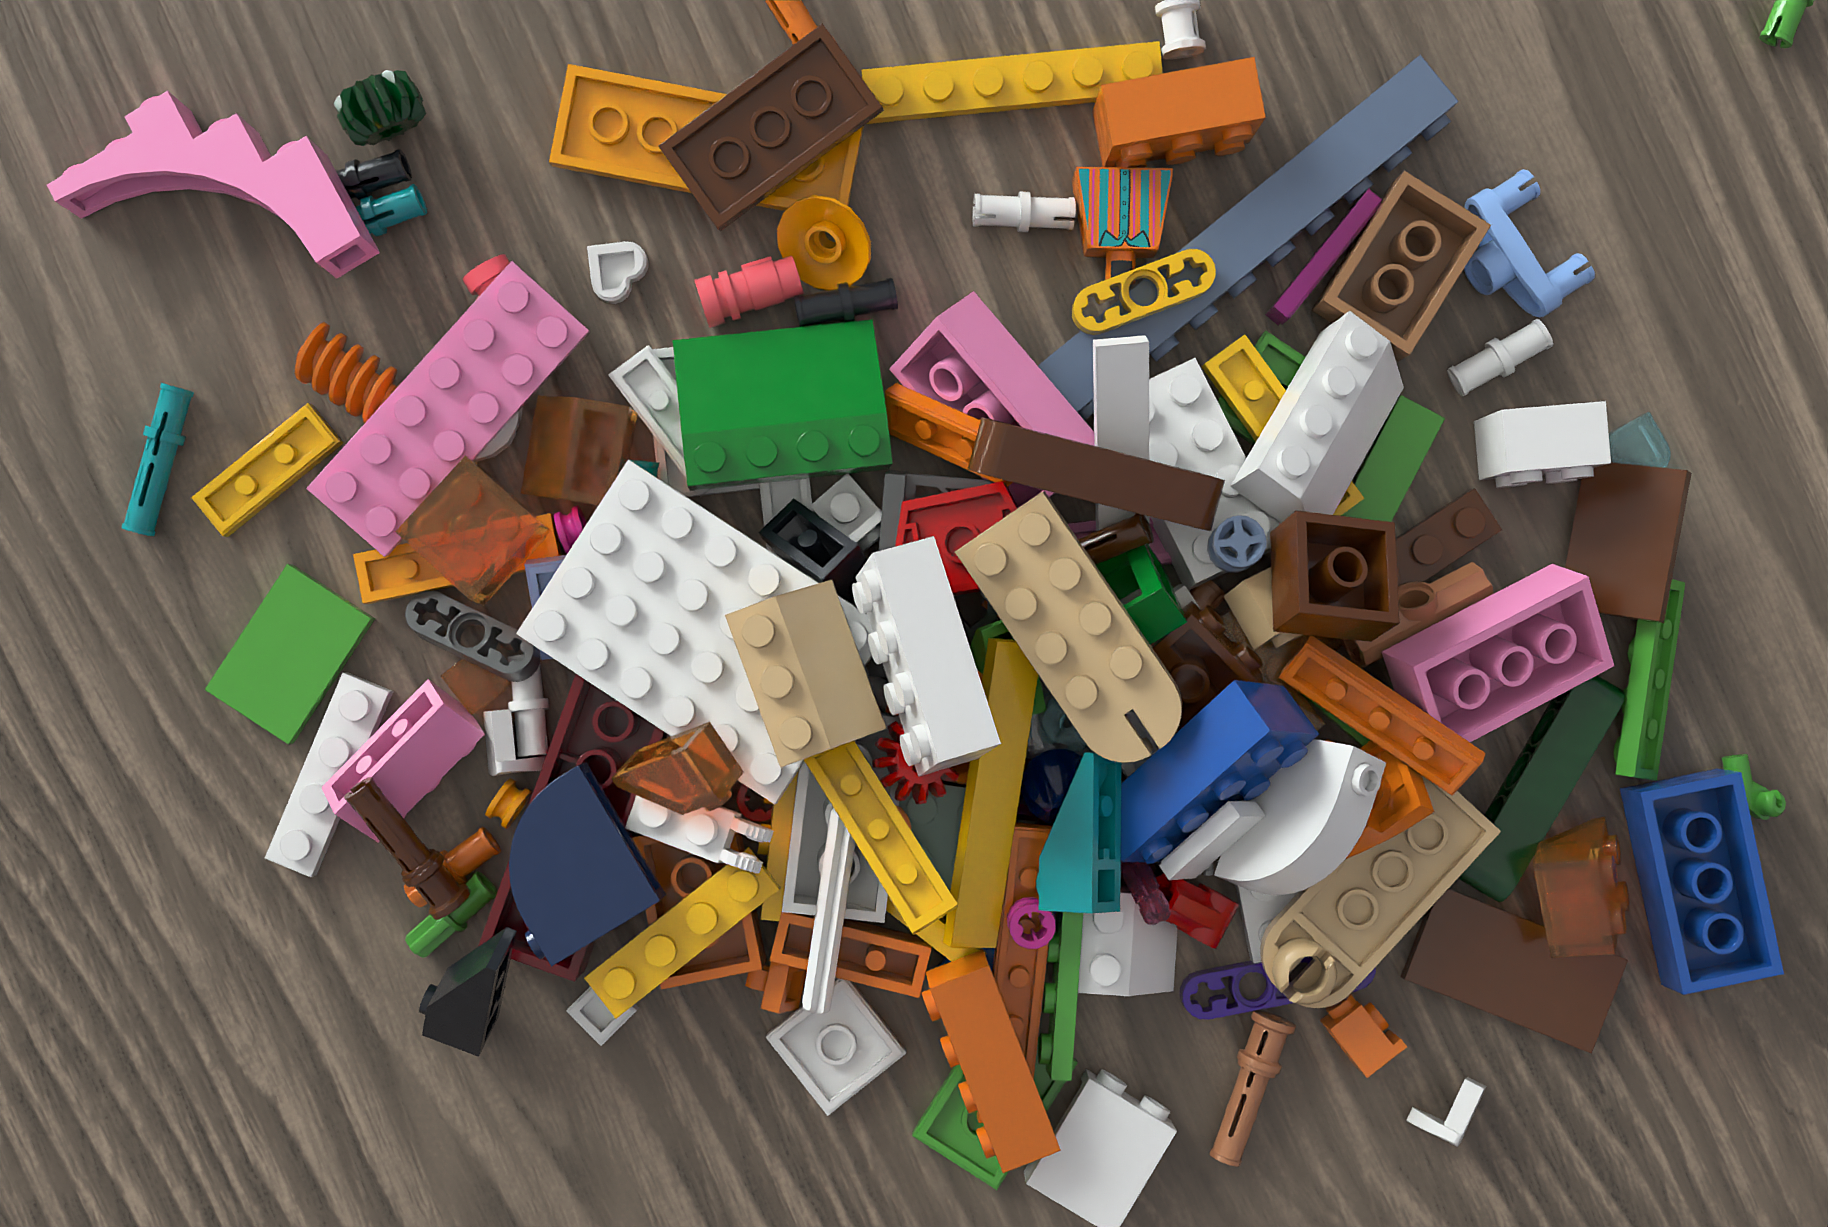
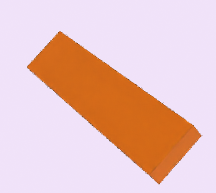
M1309 635L1279 676L1282 681L1451 796L1483 763L1485 752L1314 636Z

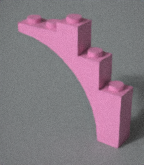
M169 91L145 100L138 109L125 116L133 132L132 134L112 141L99 154L82 164L69 167L62 176L47 184L54 201L81 219L115 202L151 192L192 189L228 194L260 205L284 220L296 232L315 262L336 279L380 253L329 157L307 136L299 141H292L283 145L277 151V154L271 157L260 134L237 113L229 118L214 122L203 133L192 111Z

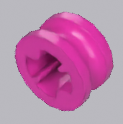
M578 505L572 507V511L568 515L562 514L561 511L554 513L556 530L566 554H568L587 524L585 516Z
M1035 897L1022 898L1010 907L1007 914V926L1013 940L1019 946L1027 949H1038L1045 946L1053 938L1056 930L1055 919L1051 911L1039 910V899ZM1032 912H1038V918L1043 927L1036 933L1033 928L1030 929L1031 934L1023 933L1024 928L1019 919L1026 913L1031 918Z

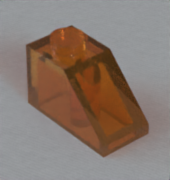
M709 721L636 750L611 779L617 787L684 815L703 807L709 812L723 805L732 796L730 789L744 771Z

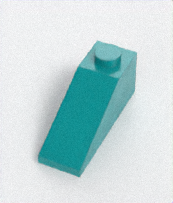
M1084 753L1039 857V872L1036 878L1039 910L1091 914L1120 912L1121 762L1105 759L1096 753Z

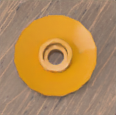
M813 195L798 199L783 212L777 227L778 249L782 258L793 257L800 280L814 288L834 290L837 289L838 283L847 282L850 287L865 274L871 260V240L864 223L850 207L834 198ZM825 232L829 233L834 238L835 242L829 240L826 237Z

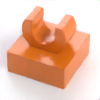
M771 962L770 966L764 964L761 970L748 972L745 986L764 991L761 1009L778 1014L799 1009L807 970Z

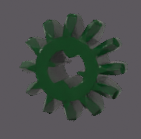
M386 70L375 76L371 74L362 81H356L352 87L343 89L334 102L338 113L337 118L342 129L345 130L355 145L360 146L367 144L374 146L385 140L390 141L398 135H404L405 131L416 127L419 121L426 115L422 103L423 98L417 86L411 81L406 71L399 70L394 72Z

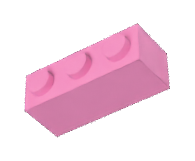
M428 679L322 786V790L336 816L379 843L380 841L365 824L366 822L344 799L345 794L351 792L350 789L363 779L372 777L389 802L405 818L406 814L427 793H430L439 785L442 777L462 757L467 756L474 749L476 743L485 734L468 708Z

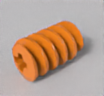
M322 322L309 334L297 354L294 372L296 379L304 384L311 383L313 390L321 395L329 393L328 396L332 403L338 406L346 404V411L355 417L362 415L365 424L399 386L393 384L397 369L390 366L379 375L376 373L380 364L379 357L373 355L362 364L360 359L364 347L356 344L347 353L344 352L343 349L347 342V336L339 333L330 342L327 341L330 325Z

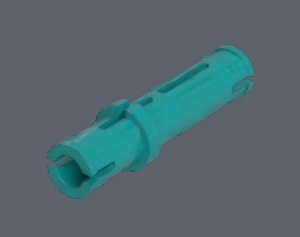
M164 383L160 385L161 390L151 426L145 425L143 435L147 436V441L135 478L125 520L121 526L122 529L147 536H155V527L167 490L178 445L184 446L186 436L181 434L190 401L194 395L192 391Z

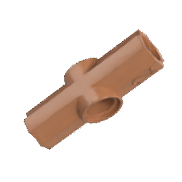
M1470 562L1430 584L1416 581L1400 585L1398 587L1400 624L1372 642L1341 639L1342 646L1347 651L1351 661L1362 669L1383 658L1382 651L1494 594L1492 584L1488 581L1483 569L1474 562Z

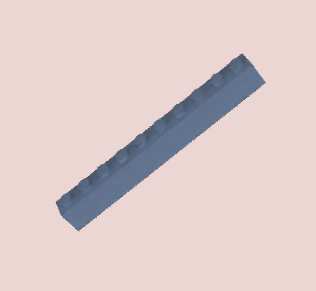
M1419 55L1178 251L1199 249L1212 258L1215 264L1216 275L1213 284L1203 295L1102 334L1090 335L1080 331L1040 363L1038 367L1085 421L1094 414L1093 340L1146 335L1149 341V356L1151 355L1156 362L1159 361L1180 343L1174 336L1188 324L1194 330H1197L1218 312L1217 308L1213 305L1227 292L1235 299L1257 280L1252 272L1267 260L1272 267L1277 265L1296 249L1291 240L1304 229L1311 236L1335 217L1330 208L1343 198L1349 204L1353 203L1374 185L1368 177L1383 166L1389 173L1412 154V151L1407 146L1417 137L1422 135L1426 141H1429L1451 122L1446 114L1459 101L1424 58ZM1189 261L1184 262V269L1179 275L1169 279L1166 276V269L1159 270L1166 280L1169 298L1176 296L1171 290L1174 284L1189 280L1192 286L1196 287L1198 286L1197 280L1204 273L1201 267L1192 268ZM1146 278L1129 291L1131 300L1140 306L1153 304L1158 295L1155 284ZM1120 299L1108 308L1119 305L1120 315L1128 314L1121 305ZM1104 312L1095 319L1097 323L1103 322Z

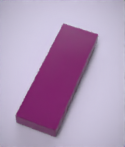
M1368 189L1355 202L1265 314L1269 319L1279 326L1292 317L1382 204L1380 197Z

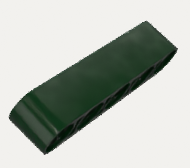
M1597 675L1551 700L1484 814L1501 832L1458 879L1497 902H1503L1508 898L1520 881L1620 710L1625 698V692Z

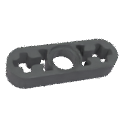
M421 592L414 596L406 607V622L421 639L511 682L524 681L530 678L539 667L540 652L538 648L517 635V629L439 592ZM426 611L429 613L438 611L450 624L446 629L442 624L434 620L425 622L422 617ZM472 625H481L485 628V636L478 645L470 648L461 646L460 638L465 629ZM499 643L504 649L514 653L521 650L524 658L521 661L512 660L509 663L495 649Z

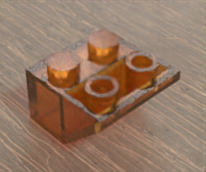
M538 395L520 494L598 507L627 460H630L637 420L636 411L630 406L584 398Z
M1606 817L1591 819L1538 843L1533 868L1551 958L1613 955L1616 951L1618 935L1626 934L1624 911H1629L1630 909L1628 887L1626 881L1617 880L1616 865H1621L1620 843L1617 834L1609 835Z

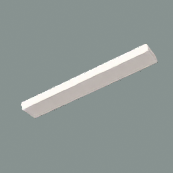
M1146 335L1093 340L1094 445L1149 460V341ZM1095 503L1096 531L1132 517L1136 513ZM1144 515L1150 525V516ZM1138 589L1121 599L1122 605L1142 594L1141 590Z

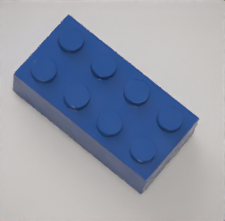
M1234 680L1182 727L1164 747L1159 748L1121 783L1122 862H1146L1147 864L1162 861L1228 801H1248L1256 798L1269 788L1271 784L1269 778L1279 769L1294 765L1307 754L1308 749L1306 746L1319 733L1284 686Z
M1717 768L1620 788L1661 985L1685 995L1784 974L1742 773Z

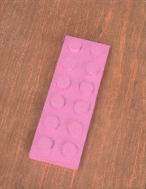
M511 261L306 489L384 557L388 556L590 331L519 266Z

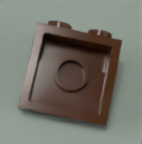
M1193 601L1182 609L1187 623L1150 644L1176 682L1181 694L1182 715L1175 734L1234 680L1263 683L1262 672L1259 670L1263 666V662L1258 654L1245 642L1240 643L1236 647L1224 634L1228 630V626L1218 612L1209 605L1200 610Z

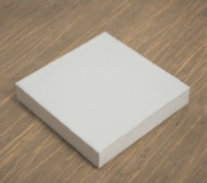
M840 978L835 979L831 1009L828 1013L808 1012L804 1010L802 1005L766 1034L767 1040L827 1116L907 1053L905 1047L852 981Z

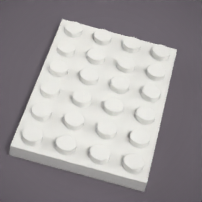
M628 460L516 634L774 805L778 803L804 763L803 759L780 768L725 615L774 596L818 584V582L634 462ZM838 596L863 665L866 667L872 658L868 644V634L873 633L868 615L866 613L860 614L857 607Z

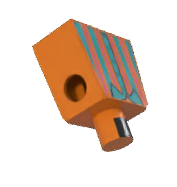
M1076 167L1072 186L1083 254L1085 257L1106 258L1105 280L1136 269V258H1154L1160 245L1173 168Z

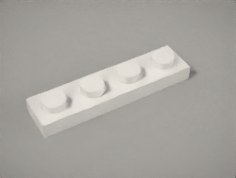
M342 673L265 859L308 877L317 875L340 821V817L334 814L322 790V786L376 733L394 691L351 673Z

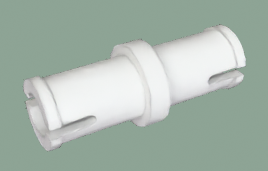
M1020 191L1018 196L974 194L973 227H1017L1018 232H1028L1029 227L1073 230L1075 221L1072 220V217H1075L1076 214L1074 197H1031L1030 192Z
M1535 319L1531 324L1502 340L1494 338L1485 343L1483 351L1456 366L1448 368L1447 373L1457 392L1461 396H1465L1471 390L1498 375L1505 378L1514 373L1516 365L1545 349L1551 348L1553 340L1546 326L1539 319Z
M524 655L508 657V662L510 663L512 660L521 661ZM539 664L537 671L530 678L520 682H511L513 701L508 703V708L511 709V713H514L517 758L547 755L549 750L545 710L550 709L549 699L543 698L541 667Z

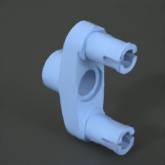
M1523 169L1494 189H1483L1465 202V209L1491 224L1468 261L1464 271L1469 282L1481 294L1491 295L1503 287L1522 309L1532 316L1540 318L1560 307L1563 298L1581 286L1592 282L1595 278V272L1593 267L1590 266L1574 275L1573 272L1589 262L1585 256L1576 253L1567 261L1545 274L1527 243L1508 217L1510 213L1529 201L1535 200L1540 195L1538 182L1522 191L1519 190L1521 186L1534 178L1528 170Z

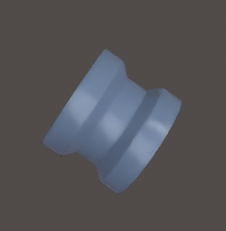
M1236 515L1227 518L1212 531L1208 539L1207 552L1210 560L1217 568L1229 573H1238L1248 569L1262 557L1266 549V535L1256 520L1248 516ZM1229 547H1230L1234 552H1236L1237 558L1235 557V553H1233V552H1231L1229 549H1225V548H1229Z

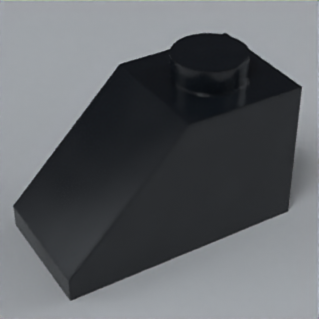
M793 498L758 533L781 559L818 583L833 580L838 596L853 604L855 601L852 584L857 583L856 575L866 563L867 558L855 541Z

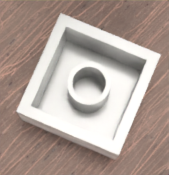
M1606 401L1504 409L1474 421L1479 480L1495 479L1496 488L1524 486L1527 483L1543 481L1542 475L1546 477V484L1573 482L1580 478L1594 477L1593 468L1611 463Z

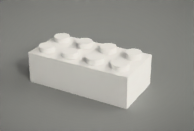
M1196 358L1149 379V460L1225 480L1211 531L1151 517L1154 523L1153 527L1165 551L1169 553L1172 560L1171 563L1182 584L1188 590H1191L1227 573L1213 564L1207 552L1208 539L1212 531L1223 521L1236 515L1248 516L1256 520L1266 535V549L1263 555L1271 552L1270 532L1280 523L1230 487L1245 462L1246 456ZM1229 547V548H1225V549H1229L1231 552L1235 553V557L1237 558L1236 552H1234L1230 547Z
M932 536L872 553L856 575L857 583L852 584V592L859 613H867L873 631V633L868 634L870 652L876 664L883 663L889 683L884 684V695L891 714H899L905 734L900 735V746L908 766L915 765L919 777L980 758L1000 745L1001 742L935 537Z

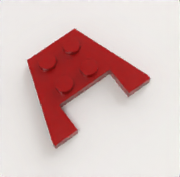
M1003 481L903 501L895 547L934 536L953 596L981 591L955 551L1019 507Z

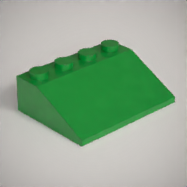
M873 319L672 340L686 478L690 491L888 470L892 466L887 411Z

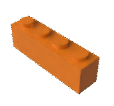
M983 949L926 971L930 989L921 992L932 1022L942 1018L948 1035L940 1038V1042L950 1068L960 1065L966 1081L959 1083L958 1087L968 1113L978 1110L984 1124L983 1127L976 1129L986 1158L996 1156L1002 1172L1005 1173L1061 1151Z

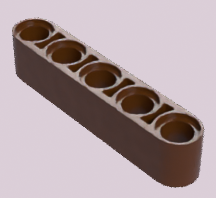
M983 417L980 420L968 470L983 475L1206 531L1212 530L1225 483L1223 479Z

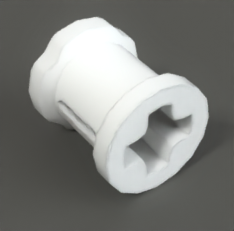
M1164 0L1155 6L1156 16L1162 18L1165 45L1161 49L1162 58H1188L1201 54L1206 49L1205 40L1199 38L1196 11L1200 9L1199 0Z

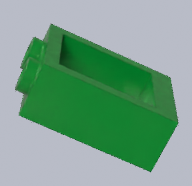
M1148 544L1113 557L1108 561L1096 564V567L1119 600L1138 589L1141 590L1142 594L1123 606L1149 644L1154 643L1187 623L1165 568Z

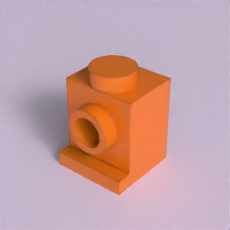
M1352 994L1341 1002L1327 1007L1326 1011L1328 1014L1320 1020L1350 1061L1366 1078L1370 1077L1407 1048L1402 1039L1391 1030L1383 1033L1389 1027V1024L1371 1002L1363 1007Z

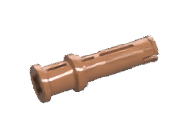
M1262 1010L1252 1012L1251 1019L1254 1021V1025L1245 1049H1239L1237 1055V1064L1241 1066L1227 1104L1214 1146L1209 1153L1214 1159L1235 1167H1239L1242 1162L1241 1158L1256 1120L1270 1078H1275L1282 1068L1278 1061L1287 1035L1294 1034L1296 1025L1287 1019Z

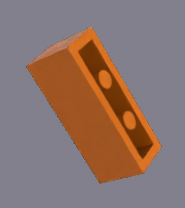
M781 911L769 961L807 970L815 915ZM844 919L835 977L919 998L932 946L919 936L851 919Z

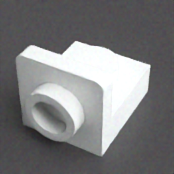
M849 474L844 475L810 505L818 516L855 541L863 552L880 539L882 510L875 505Z

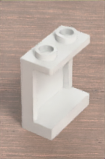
M1085 1069L1081 1076L1082 1084L1054 1130L1061 1151L1028 1163L1024 1170L1027 1185L1097 1227H1120L1177 1130L1172 1121L1167 1118L1170 1110L1156 1100L1144 1095L1140 1102L1124 1092L1127 1085L1113 1074L1101 1069L1097 1076Z

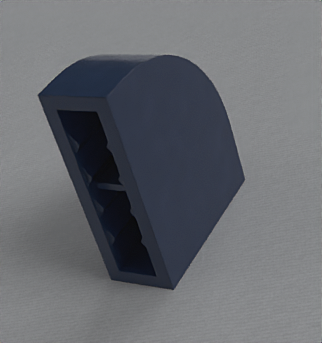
M587 762L574 767L548 784L538 793L522 815L510 850V884L518 911L529 931L525 932L526 940L534 954L539 959L546 957L551 967L656 904L666 895Z

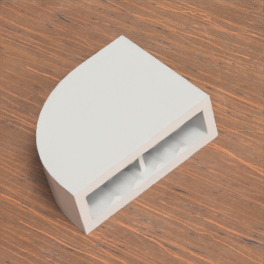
M1313 739L1306 746L1308 752L1300 761L1290 767L1279 769L1269 778L1271 782L1269 788L1256 798L1248 800L1256 801L1266 816L1220 856L1214 875L1247 890L1269 895L1292 894L1317 884L1331 874L1346 859L1358 842L1370 816L1377 791L1380 788L1386 762L1355 746Z

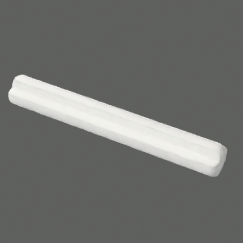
M834 808L830 813L802 1001L804 1010L818 1014L828 1013L831 1009L855 841Z

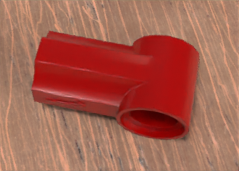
M1164 873L1158 877H1151L1143 892L1146 896V910L1170 924L1177 925L1176 927L1182 932L1214 949H1217L1240 906L1237 902L1202 883L1196 886L1184 879L1168 880Z

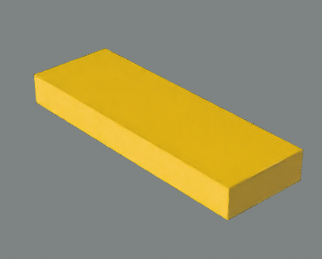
M307 403L191 498L219 533L224 537H229L344 443L312 404Z

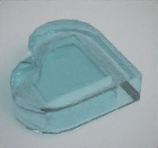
M1650 412L1643 413L1609 432L1611 462L1667 467L1671 451Z

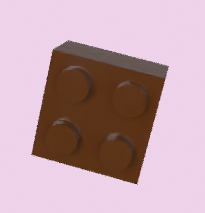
M1295 511L1270 532L1273 632L1372 642L1400 624L1395 522Z

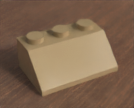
M833 580L777 595L725 615L780 768L887 728Z

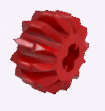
M897 721L889 724L888 731L893 740L880 737L875 742V746L887 753V757L872 760L873 768L881 769L887 767L889 774L880 779L883 787L887 788L897 782L898 785L894 798L897 801H905L912 791L913 799L917 805L927 803L928 790L936 798L946 795V788L942 780L949 782L957 781L959 773L949 767L918 777L917 771L912 770L913 765L908 766L901 750L900 735L905 734L903 726Z

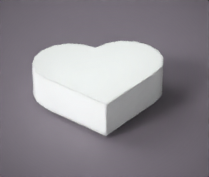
M633 242L587 246L591 284L594 292L606 303L616 304L623 302L632 290V283L643 278L648 270L649 261L646 253L639 245Z

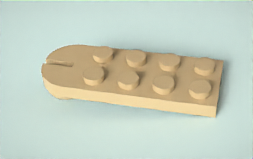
M1042 491L955 551L1077 732L1092 751L1105 759L1121 763L1139 761L1152 754L1153 746L1147 737L1142 738L1126 716V713L1132 709L1160 749L1171 740L1177 731L1182 715V699L1176 682L1045 491Z
M1422 776L1434 812L1389 840L1345 859L1326 878L1305 890L1299 891L1271 921L1263 934L1260 945V958L1266 975L1281 993L1283 992L1288 1000L1293 1003L1310 1008H1325L1341 1002L1355 990L1501 831L1458 791L1451 796ZM1311 956L1313 958L1311 962L1289 984V973L1304 957Z

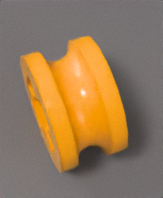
M509 778L491 801L485 816L490 819L499 817L502 821L501 826L508 829L525 807L532 791L528 788L519 790L516 787V780Z

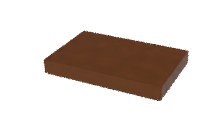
M1615 462L1593 468L1594 477L1581 479L1565 568L1589 577L1599 614L1664 623L1692 473L1688 470Z

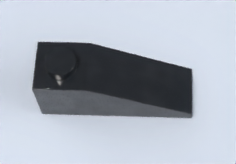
M506 927L448 967L438 986L429 985L419 1007V1013L425 1015L422 1036L475 1056H480L499 1017L516 930Z

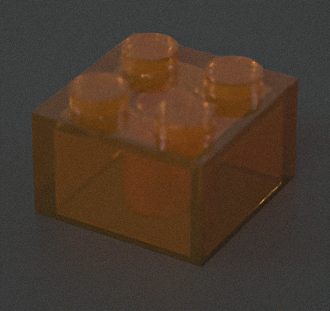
M465 455L395 532L470 601L485 605L552 530L480 464Z

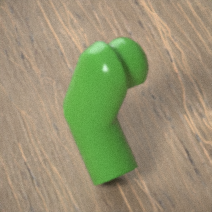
M1748 754L1722 757L1723 769L1742 773L1750 816L1756 819L1767 820L1770 817H1778L1783 813L1786 801L1782 793L1778 790L1769 791L1752 780Z

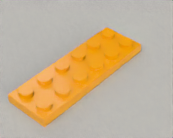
M568 64L549 163L552 167L691 193L658 146L727 94ZM864 126L756 206L785 211L798 199L813 195L834 198L849 206Z

